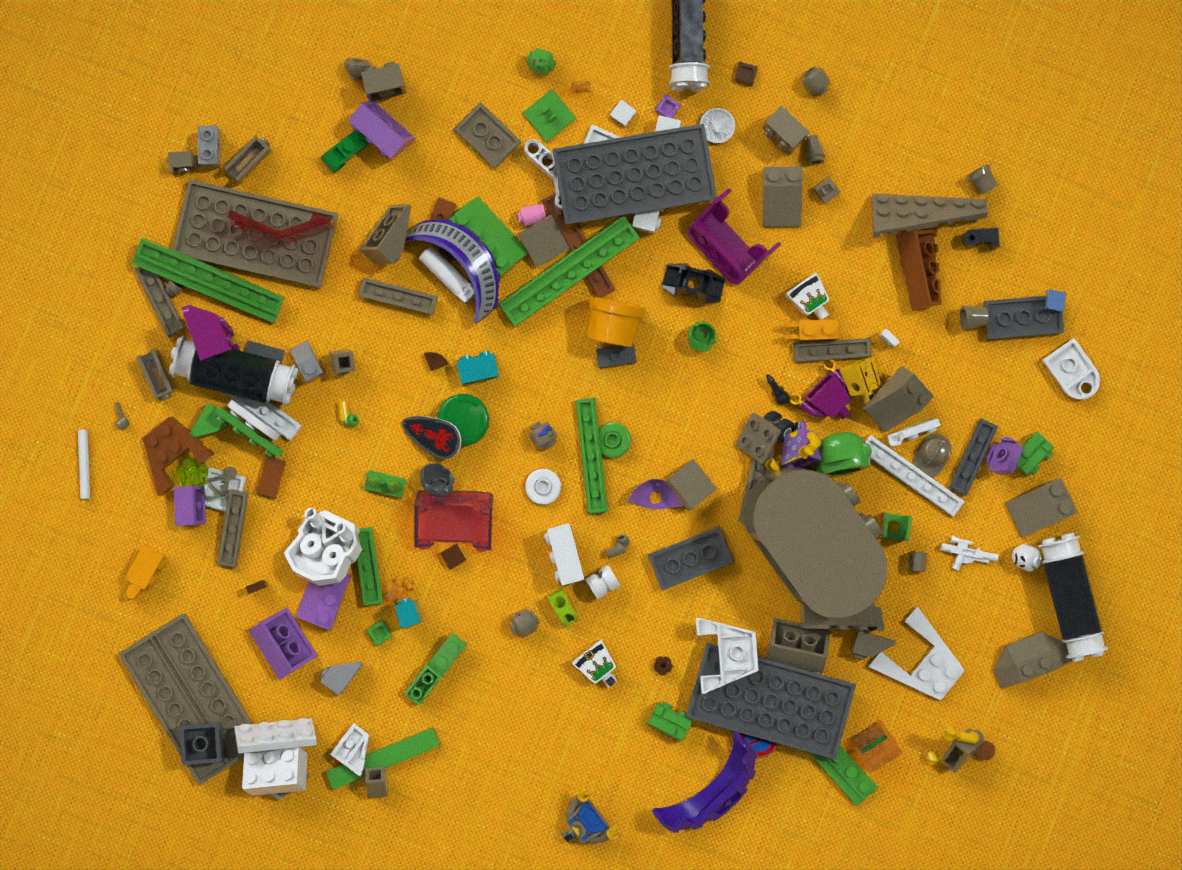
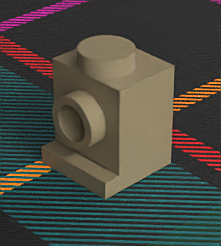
M192 151L168 152L169 172L171 174H176V170L179 173H188L190 169L198 167L197 156H194Z

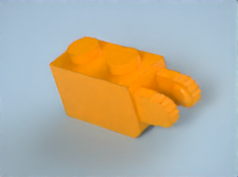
M801 320L794 323H783V328H798V334L783 335L784 340L808 342L838 339V320Z
M148 545L142 546L126 574L127 581L131 582L126 592L128 599H136L143 590H148L149 587L152 588L157 580L155 577L157 572L162 571L167 562L165 561L166 556Z

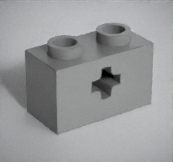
M198 126V164L202 168H221V130L218 126Z

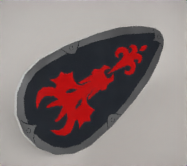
M412 416L402 421V427L408 436L421 448L437 458H452L461 448L460 432L455 425L448 421L427 416Z

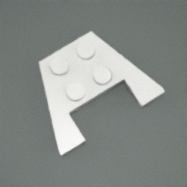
M696 618L697 635L717 634L720 674L700 676L702 694L758 671L756 634L754 631Z

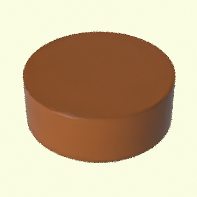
M983 740L984 742L977 750L976 755L982 760H989L995 754V747L991 742Z

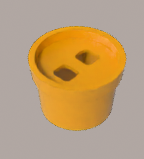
M590 296L589 307L591 312L587 337L602 342L632 347L640 319H643L646 308Z

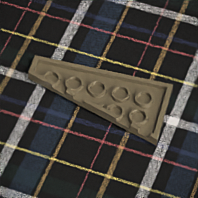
M872 194L871 198L874 238L880 237L882 233L897 234L899 230L915 231L937 227L939 223L949 225L961 219L965 222L987 218L988 214L986 199Z

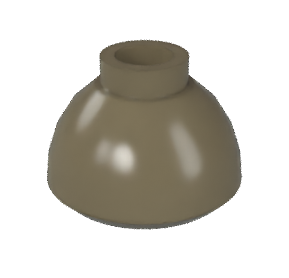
M347 58L344 60L345 69L350 75V79L355 81H361V72H364L366 68L371 66L369 61L360 58Z

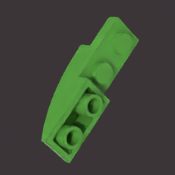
M452 632L404 694L419 706L468 644Z

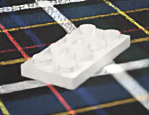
M312 718L234 726L238 753L317 745Z

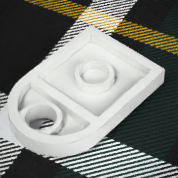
M1075 338L1042 360L1059 386L1069 397L1082 400L1091 397L1098 390L1100 385L1099 373ZM1083 383H1088L1091 387L1088 394L1081 391Z
M231 400L227 405L231 408L229 412L238 419L244 418L247 420L245 424L256 431L259 429L275 441L281 436L276 430L238 402Z

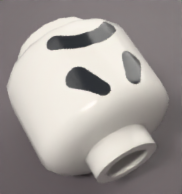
M1021 544L1013 550L1012 560L1016 567L1031 572L1041 565L1042 558L1039 549L1027 544Z

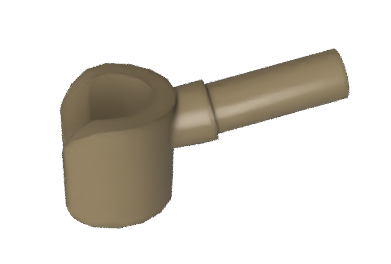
M119 402L114 405L120 419L115 423L121 430H124L129 426V421L122 413Z

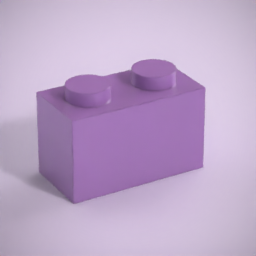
M204 486L174 487L175 526L206 524Z

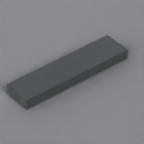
M982 418L979 419L948 488L967 496L996 433L997 425Z

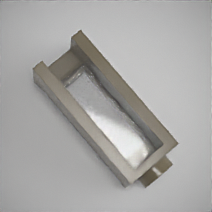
M255 135L224 167L226 173L240 185L259 163L271 153L270 144L263 137L259 139Z
M153 349L150 350V353L137 356V360L154 398L164 401L172 397L171 393L175 392L160 359L158 350Z

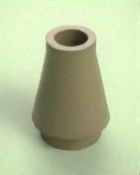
M808 136L806 138V160L809 161L810 165L823 163L825 154L818 136Z

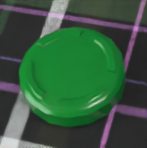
M457 394L449 397L442 403L437 414L438 419L448 421L457 427L461 435V446L476 444L485 436L489 428L490 417L486 406L480 399L470 394Z

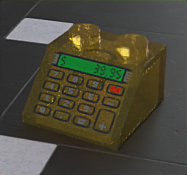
M880 719L847 739L870 774L903 754Z

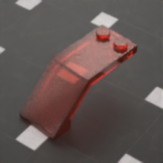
M232 210L229 211L227 216L234 227L243 231L245 228L285 245L333 229L336 225L332 219L313 212L310 221L281 231Z

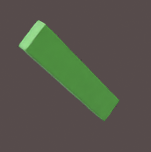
M596 398L576 400L588 514L609 512Z
M432 727L367 754L361 777L344 764L326 771V775L332 790L365 777L366 768L390 767L438 747L440 743Z

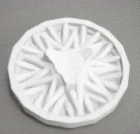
M722 108L708 110L700 121V124L705 126L707 141L714 144L728 141L735 130L733 116Z
M539 469L528 476L526 492L533 502L549 504L560 494L561 482L553 471Z

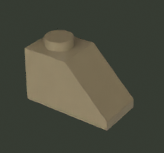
M856 630L850 652L855 653L854 657L865 660L866 656L872 658L892 647L896 641Z

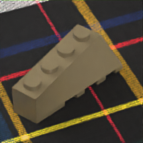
M872 603L857 614L844 618L825 617L812 611L807 605L801 604L800 628L884 631L881 607H875V603Z

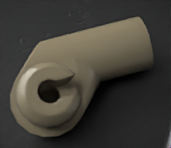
M626 534L618 536L615 547L606 549L608 558L626 552L629 545V538Z

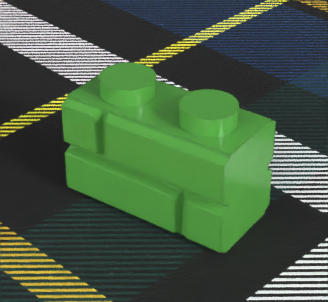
M1034 432L1022 445L1023 452L1016 464V468L1025 476L1029 474L1034 475L1040 468L1038 464L1042 460L1047 461L1052 456L1053 452L1051 450L1054 446L1039 432Z
M664 701L662 704L657 702L647 724L683 741L692 720L686 717V712L680 710L677 713L672 710V705Z

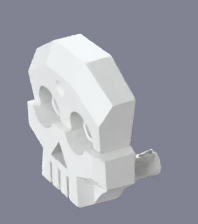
M308 508L304 513L305 520L298 529L299 535L286 549L284 554L292 570L299 577L317 586L339 583L346 576L350 564L357 560L362 551L358 538L360 530L355 524L326 510L317 513L315 509Z

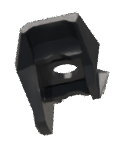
M668 263L662 288L673 296L679 294L687 295L701 300L704 304L720 302L726 279L710 269L700 270L692 268L688 263ZM690 278H697L699 280L697 288L689 287L688 281Z

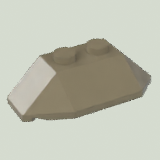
M1039 632L1006 645L993 671L1000 688H1004L1056 670L1071 662L1072 658H1066L1069 654L1065 642Z

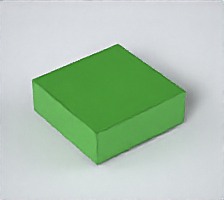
M384 620L366 630L376 646L393 636Z

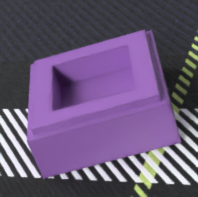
M665 94L655 112L661 116L673 119L681 104Z

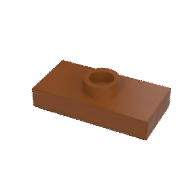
M438 197L430 220H449L457 204Z

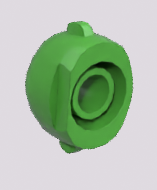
M836 433L820 440L819 453L821 460L811 464L813 468H816L817 472L828 477L849 474L870 468L872 449L856 433Z

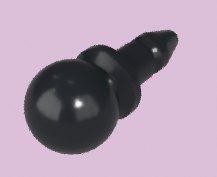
M767 374L766 379L773 390L771 394L774 396L775 402L781 406L786 405L790 399L789 394L784 391L782 386L779 387L771 375Z

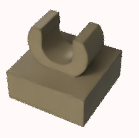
M830 177L813 188L824 204L840 193Z

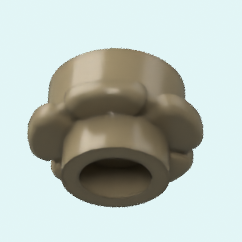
M172 280L165 282L167 286L165 290L170 295H180V291L183 289L181 284Z

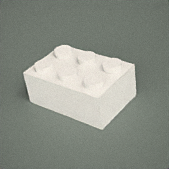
M570 523L547 529L548 533L544 535L547 545L552 546L553 552L549 554L552 564L556 563L558 571H554L557 583L561 582L563 586L585 580Z
M300 747L244 753L242 789L251 796L306 791L307 753Z

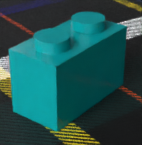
M490 351L480 352L478 357L473 358L471 355L462 356L460 361H456L462 385L500 377L495 354H490Z
M410 597L398 601L399 605L395 606L401 629L423 622L416 600L412 601Z

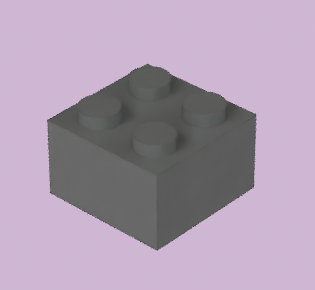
M222 721L183 724L179 726L182 765L217 763L225 760Z

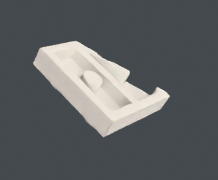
M353 723L330 755L361 777L370 735Z

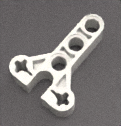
M529 140L525 144V156L554 182L556 192L554 205L556 209L563 211L562 205L559 204V198L561 197L554 156L539 141ZM530 146H536L538 148V152L535 154H531L528 151V148ZM548 158L553 163L547 167L542 164V161Z

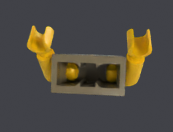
M947 726V731H943V734L947 741H953V743L941 757H938L936 751L928 752L926 758L929 765L933 766L941 763V765H946L951 771L956 773L974 756L984 742V736L979 730L973 731L969 728L965 732L958 731L956 733L953 726Z

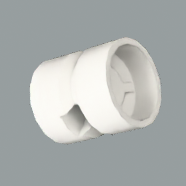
M608 565L600 569L598 575L592 574L585 579L598 600L607 595L608 590L613 591L621 586Z

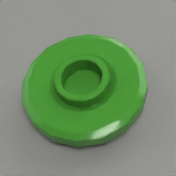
M610 422L599 429L603 455L617 458L628 451L631 445V436L624 425Z

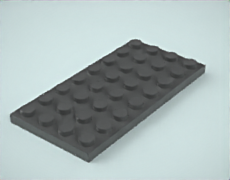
M704 124L552 149L565 225L713 201L717 198Z
M706 642L688 707L687 718L836 760L856 684L757 657V672L702 694L700 676L720 674L718 645Z

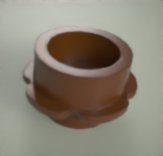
M666 656L657 657L653 665L654 670L660 675H666L673 667L671 659Z

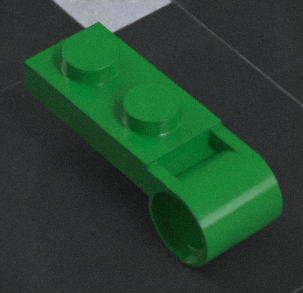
M354 130L328 150L320 159L334 174L347 161L370 145V143L365 139L366 136L362 132L359 133Z

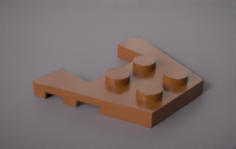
M173 416L168 417L143 437L159 496L164 495L175 486L165 469L189 449L198 464H203L215 454L211 449H207L200 439H196L191 435L190 431Z

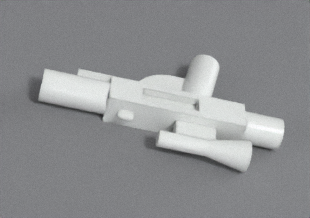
M953 535L951 536L950 543H958V546L941 543L940 551L957 554L952 569L959 571L962 563L968 564L974 560L989 563V560L995 562L998 560V554L980 551L979 548L977 550L967 548L968 544L972 545V541L963 540Z

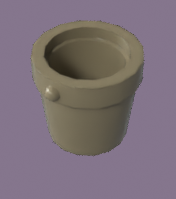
M988 164L967 176L968 181L975 186L981 195L998 185Z
M961 306L960 323L963 330L988 325L989 315L986 307Z

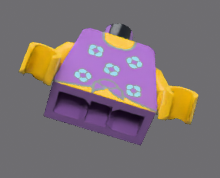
M796 422L795 431L784 437L781 453L775 459L767 460L764 465L769 471L778 470L781 465L802 468L820 461L819 447L821 446V441L816 432L806 429L805 422Z

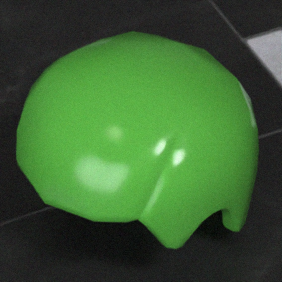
M696 322L688 331V342L696 351H708L716 342V330L708 322Z

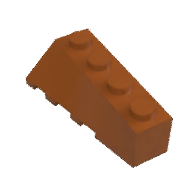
M937 229L916 230L896 236L912 311L942 305L940 280L937 279L939 263H936L935 255L938 252V244H935L934 236H937Z

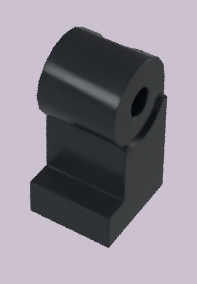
M999 229L968 230L962 236V243L967 248L989 244L990 249H998L1000 247Z

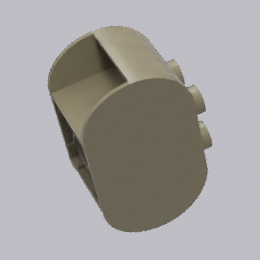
M780 468L763 476L748 493L743 507V521L747 532L795 599L802 605H807L817 614L829 618H844L863 611L877 599L887 577L886 555L876 539L883 534L882 529L871 515L866 516L863 512L857 513L854 506L861 501L848 483L843 484L841 481L836 483L824 474L804 468Z

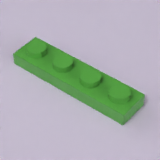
M218 405L214 412L218 415L216 418L225 425L229 422L233 425L232 430L239 435L246 434L249 437V442L256 447L258 444L265 448L263 451L269 456L273 457L275 455L278 458L281 456L283 451Z
M360 528L358 538L362 551L357 558L363 603L364 606L384 603L373 528Z

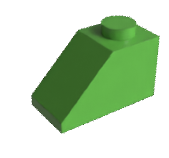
M207 403L190 433L196 439L219 433L222 429L226 430L230 424L227 422L225 425L216 418L218 415L214 411L217 407Z

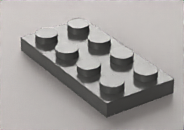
M1046 296L983 302L989 315L988 325L986 326L987 340L1064 333L1063 313L1044 310Z
M720 527L648 554L661 590L734 563Z

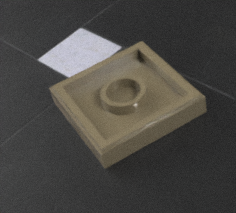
M552 215L518 233L536 267L570 249Z
M694 459L665 481L688 511L717 489Z

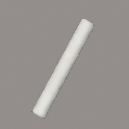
M84 429L78 430L81 499H90L88 430Z

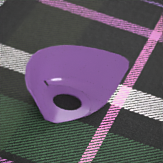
M651 479L640 484L632 492L628 500L629 503L651 509L683 506V503L668 484L660 479ZM659 492L662 496L660 503L653 504L649 498L650 494Z

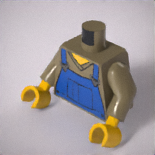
M583 787L569 803L566 812V823L570 828L562 833V836L568 843L576 837L582 843L586 842L588 844L603 843L610 839L615 840L621 835V833L615 834L613 831L617 826L614 825L610 828V825L589 800L591 793L585 795L583 793L585 787Z

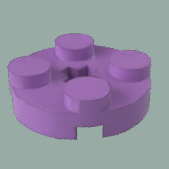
M1003 437L1000 439L1002 442L991 447L986 459L989 464V470L998 475L1013 473L1023 452V447L1011 437Z

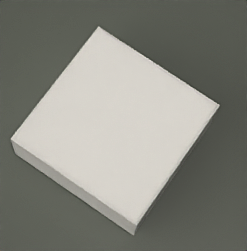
M621 99L610 116L625 127L635 115L636 110Z
M886 328L879 334L891 348L900 342Z

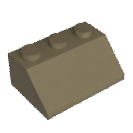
M774 618L766 659L804 670L823 673L828 658L830 630L800 628L801 624Z

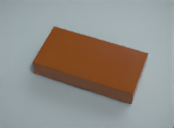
M267 456L256 493L276 498L286 461Z

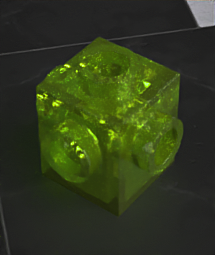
M194 457L183 460L184 464L176 468L182 486L203 483L202 479L209 476L206 464H198Z

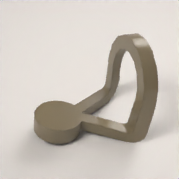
M228 467L224 470V475L207 478L205 483L215 494L221 497L226 496L229 479H234L237 471L234 467ZM226 478L223 491H219L211 483V481Z

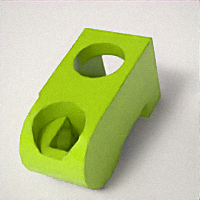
M563 588L547 595L564 627L578 621Z

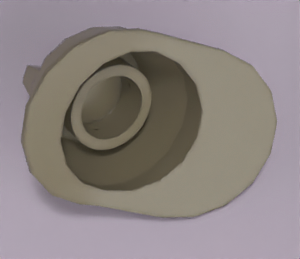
M940 434L927 436L915 454L913 465L931 478L938 475L951 453V445L948 439Z

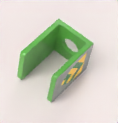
M882 513L880 528L883 534L879 538L909 541L912 516ZM892 521L897 522L899 525V529L895 533L890 532L888 529V524Z

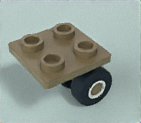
M776 411L767 413L764 418L756 413H752L736 446L760 463L765 464L776 441L784 442L785 435L795 431V425L788 419L780 421L782 415Z

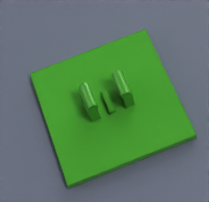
M552 89L523 112L524 116L546 142L576 119Z

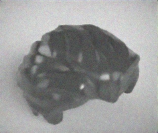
M429 463L422 468L420 480L423 489L427 493L443 497L452 492L455 478L448 468H445L441 463Z

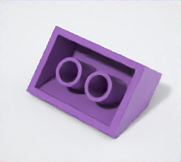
M375 101L362 103L348 120L352 124V128L359 133L362 132L366 136L365 139L371 145H376L381 149L380 153L386 158L390 157L392 159L397 157L416 139Z
M347 573L341 582L317 586L308 581L296 617L329 630L333 629L352 575Z
M288 608L262 621L249 631L279 680L317 657V654Z

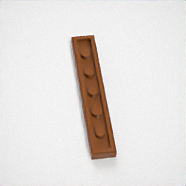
M555 192L543 199L542 203L549 215H552L570 251L573 252L587 242V239L578 224L565 225L563 211H559L554 205ZM602 266L586 277L597 297L602 298L616 290Z

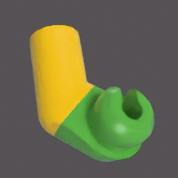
M339 402L340 420L350 427L356 426L359 423V418L348 411V402Z

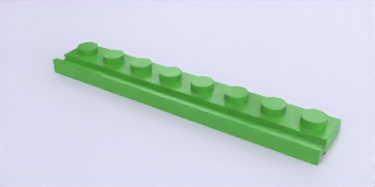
M622 216L499 305L516 327L638 241L640 237L626 217Z
M144 237L140 240L132 263L272 323L276 322L285 299L280 294Z
M841 745L839 746L836 760L809 752L856 806L878 788Z

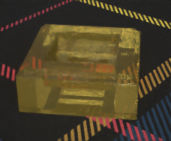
M572 82L571 92H591L590 82Z

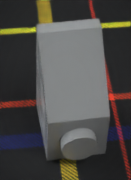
M308 341L290 349L307 383L325 375Z
M357 661L333 665L331 668L327 666L320 675L323 677L320 682L336 694L341 695L364 663Z

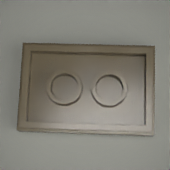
M481 102L454 129L494 169L521 144V141Z

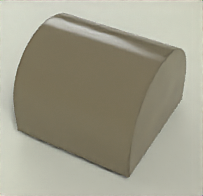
M910 551L908 569L925 572L927 553Z

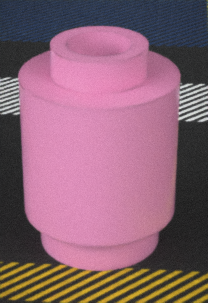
M535 204L520 208V213H517L519 223L527 227L546 218V213L543 205Z

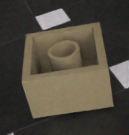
M389 62L384 64V67H368L364 72H361L369 101L407 93L399 64Z
M782 106L774 112L763 127L764 135L771 141L774 139L778 143V148L786 154L788 152L790 155L806 139L809 133Z

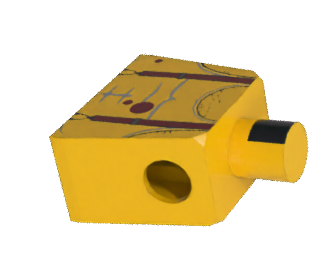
M875 356L858 360L840 368L850 395H861L864 404H867L874 396L872 390L879 388L881 385Z

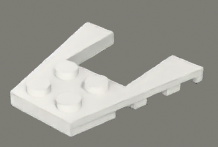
M915 607L904 622L934 645L910 675L882 652L875 656L868 667L941 700L965 670L921 610Z

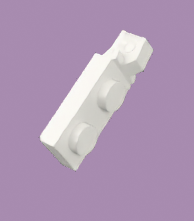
M932 418L888 434L887 439L890 446L901 445L904 438L908 440L919 437L918 433L924 431L926 434L937 430L936 427L941 425L939 419Z

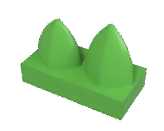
M369 470L364 489L402 498L407 479Z

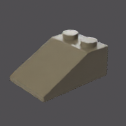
M764 167L762 170L763 227H801L802 167Z
M409 204L390 205L362 245L360 251L373 263L394 264L400 259L405 245L411 206Z
M901 366L863 409L886 432L921 411L934 396L914 373Z
M1056 478L1005 503L1021 537L1078 513L1061 478Z

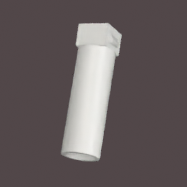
M430 246L422 253L419 260L456 297L458 296L467 304L475 296L473 286L433 246Z

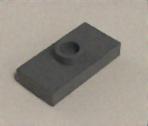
M634 344L632 347L620 345L596 349L599 368L637 363Z

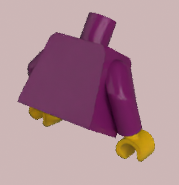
M829 360L833 367L828 368L824 364V370L828 373L803 397L805 400L803 401L802 397L795 393L800 398L799 401L796 403L791 399L790 401L793 405H800V408L811 416L834 418L838 415L843 420L850 414V411L845 406L850 402L851 398L840 370L835 368V361Z

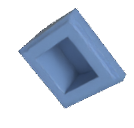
M1048 289L1046 291L1044 310L1064 312L1066 293Z

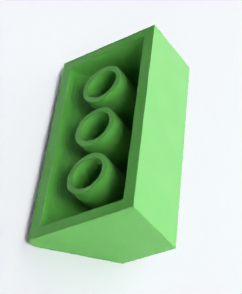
M479 197L464 205L449 219L452 223L465 226L473 231L480 241L486 244L494 257L493 262L501 278L529 254L525 246Z

